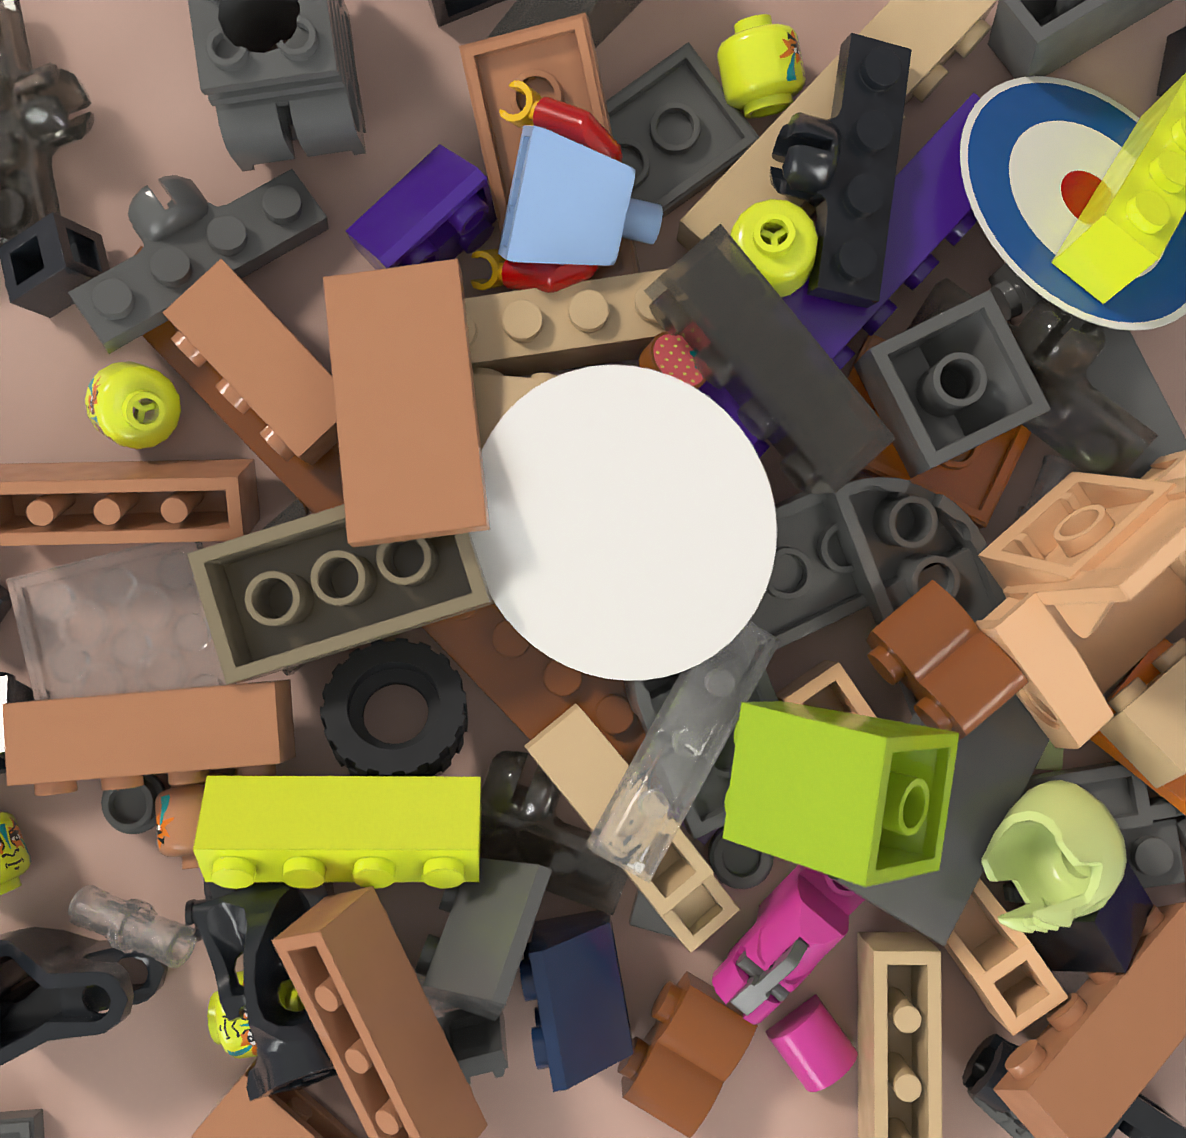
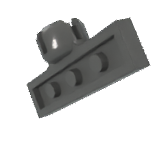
M290 169L231 203L222 206H215L209 203L191 179L178 175L164 176L158 179L161 186L172 199L167 203L168 209L166 210L148 185L143 187L133 197L129 205L128 217L133 225V229L143 241L144 247L133 257L68 292L72 301L109 354L168 321L169 319L162 312L220 259L242 279L328 230L327 216L294 170Z

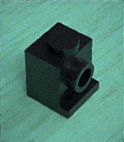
M51 212L0 246V261L10 303L48 318H52L74 304L68 294L69 291L110 269L102 235L55 212Z

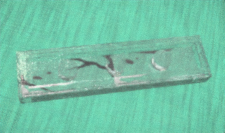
M748 621L737 636L717 654L701 664L680 673L585 846L590 851L650 883L738 721L741 702H748L776 651L781 641L780 639L753 622Z

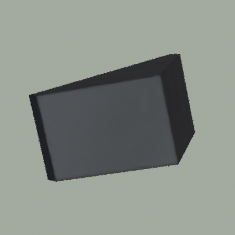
M1127 861L1123 879L1104 907L1088 915L1074 918L1071 927H1059L1058 931L1048 930L1047 933L1039 931L1023 933L1032 943L1050 971L1126 973L1146 925V919L1153 908V903Z

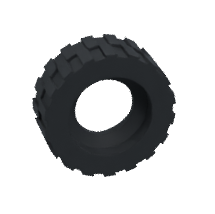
M395 638V641L383 642V639L371 642V646L362 650L357 648L349 654V658L343 664L339 663L332 671L333 677L329 684H325L322 693L324 706L320 707V714L325 729L324 733L333 754L341 767L345 765L348 768L350 776L433 777L440 771L444 773L452 765L451 759L456 753H460L464 745L463 735L468 730L466 691L463 690L462 678L457 670L454 671L451 668L450 660L444 654H437L431 650L430 645L420 641L419 644L408 642L407 638ZM390 685H406L417 690L423 696L428 706V718L422 731L411 740L398 744L385 743L373 737L366 729L363 718L364 709L370 697L381 688Z

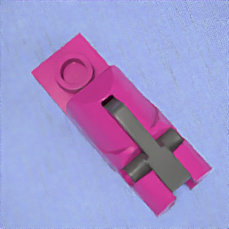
M798 865L760 903L756 923L729 950L726 959L713 972L712 984L715 992L725 1004L730 1001L743 1013V1019L753 1025L761 1023L783 1002L789 993L802 983L813 971L817 963L849 931V915L865 899L829 878L828 874Z

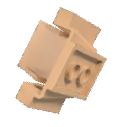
M1186 450L1159 457L1150 465L1152 468L1140 479L1071 472L978 555L1002 588L1006 599L983 620H977L975 623L980 631L992 639L1012 659L1027 678L1029 683L1019 690L1016 695L1055 748L1079 749L1108 723L1114 715L1103 694L1136 665L1150 649L1159 644L1186 619Z

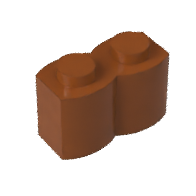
M931 580L871 630L866 639V642L872 649L867 654V657L875 670L890 684L895 685L901 681L912 691L919 701L913 706L914 710L927 727L960 733L958 741L967 736L1029 683L1012 659L992 639L980 631L964 608L934 580Z
M686 971L677 985L669 981L662 988L651 1011V1017L656 1019L654 1026L643 1040L637 1036L632 1039L634 1054L621 1060L617 1071L623 1075L621 1079L622 1098L688 1138H691L711 1110L723 1083L734 1071L746 1052L758 1025H753L743 1019V1013L730 1001L725 1004L717 995L713 986Z

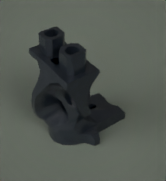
M204 880L206 902L192 907L197 926L214 970L219 1001L228 1021L231 1022L243 1018L244 1010L246 1009L248 1025L257 1045L256 1064L249 1071L246 1086L249 1101L276 1093L301 1090L337 1076L338 1074L306 1009L291 1011L286 1009L281 1003L279 997L281 986L291 979L272 942L275 937L324 897L334 895L333 882H324L318 887L309 889L292 887L284 882H261L246 888L231 889L221 887L214 882H205ZM242 954L244 986L239 983L235 970L237 958Z

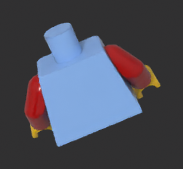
M512 81L508 87L520 94L526 95V105L518 114L512 115L502 109L499 110V113L506 121L523 130L499 250L475 251L471 255L472 258H484L489 261L492 266V276L490 279L478 278L470 280L473 288L487 290L504 285L506 288L513 290L537 288L546 293H554L591 279L599 265H614L621 238L651 245L654 244L661 228L662 206L631 198L635 180V169L622 163L620 144L589 111L545 96L542 98L538 92L522 81Z

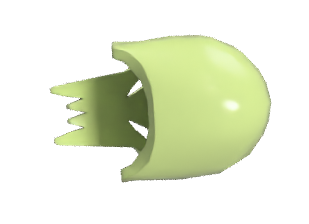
M1063 780L1048 781L1029 789L1008 811L994 832L981 860L986 876L990 881H1012L1026 903L1022 907L997 916L999 923L1010 929L1025 933H1033L1034 931L1047 933L1048 930L1058 931L1059 927H1071L1074 918L1088 915L1104 907L1122 881L1127 862L1125 840L1116 820L1106 806L1087 790Z

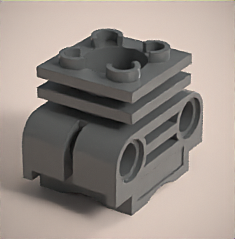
M188 0L200 90L204 95H208L210 104L216 106L218 123L228 153L242 172L255 170L254 165L295 159L293 140L299 141L307 157L352 151L354 155L366 153L363 134L366 133L363 106L357 78L350 16L344 0ZM274 44H277V47H278L277 49L272 50V51H269V52H266V51H268Z

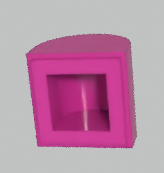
M817 994L765 1031L767 1037L808 1092L823 1090L837 1082L851 1069L857 1059L858 1053L854 1045Z

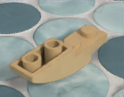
M574 704L524 746L611 855L621 856L630 848L640 843V846L630 854L626 861L629 863L632 860H639L643 849L655 839L638 871L617 859L615 860L690 953L740 911L714 877L713 870L653 794L647 790L645 796L646 786L639 777L627 788L635 772L577 704ZM629 819H632L631 823L628 825L627 821ZM631 834L626 843L622 845V839L626 835Z

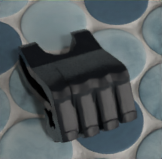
M41 927L19 929L1 934L0 1066L47 1041L103 1034L124 1021L130 1015L132 1005L149 1000L164 985L169 965L162 947L157 942L145 938L99 941L65 930ZM130 957L142 960L148 970L145 983L131 984L129 972L122 965L118 964L119 961ZM29 976L35 980L28 981L11 991V987ZM109 1009V1011L106 1013H99L100 1011Z

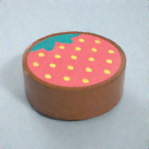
M665 331L655 336L642 351L639 359V367L673 376L697 390L706 382L709 374L708 362L701 348L686 335L675 331Z

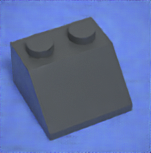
M990 290L869 348L854 364L910 478L928 471L1051 410Z
M480 858L479 882H463L457 887L445 889L439 909L450 913L441 938L428 934L415 969L417 974L426 977L422 989L427 997L492 1021L497 1020L506 1006L552 869L536 864Z

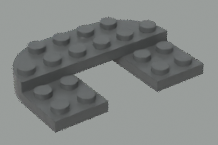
M857 476L827 481L775 504L777 539L773 569L766 591L745 627L717 654L699 664L698 672L667 713L666 711L689 669L662 678L623 680L631 710L638 715L649 742L665 715L662 732L678 742H684L691 748H695L707 739L710 728L723 714L701 756L689 753L677 746L667 756L657 760L687 832L694 839L712 832L725 824L726 812L724 802L727 790L730 787L735 752L734 730L739 720L741 702L778 701L761 657L868 606L876 625H879L931 580H934L964 608L974 622L983 620L1006 599L1002 588L978 556L988 547L984 537L970 517L956 503L944 495L935 494L919 485L910 483L911 481ZM899 681L913 717L915 713L913 706L919 701L912 691ZM689 709V714L677 723V716L683 710ZM661 739L655 740L651 744L654 755L662 754L672 743Z

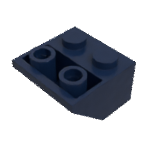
M605 908L535 921L531 942H527L524 950V959L521 960L519 965L525 1001L537 1000L538 1007L534 1008L536 1026L531 1028L536 1067L538 1070L549 1068L553 1092L568 1090L633 1055L632 1032L610 909Z

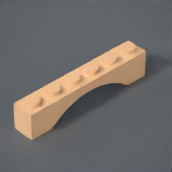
M823 660L776 692L778 701L877 718L841 664L836 661ZM979 878L944 947L988 1012L1014 1036L1069 997L1025 934L999 923L997 916L1007 912Z

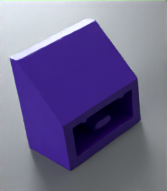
M439 144L345 232L356 249L378 270L452 260L463 251L467 254L473 253L489 239L494 231L492 224L497 220L487 177L478 167Z

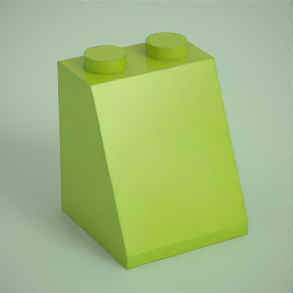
M784 701L741 702L740 716L734 730L735 752L730 787L727 790L724 802L726 816L723 839L864 887L939 871L960 733Z

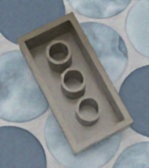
M344 504L187 553L226 685L254 680L495 604L489 593L470 532L352 547L348 544Z

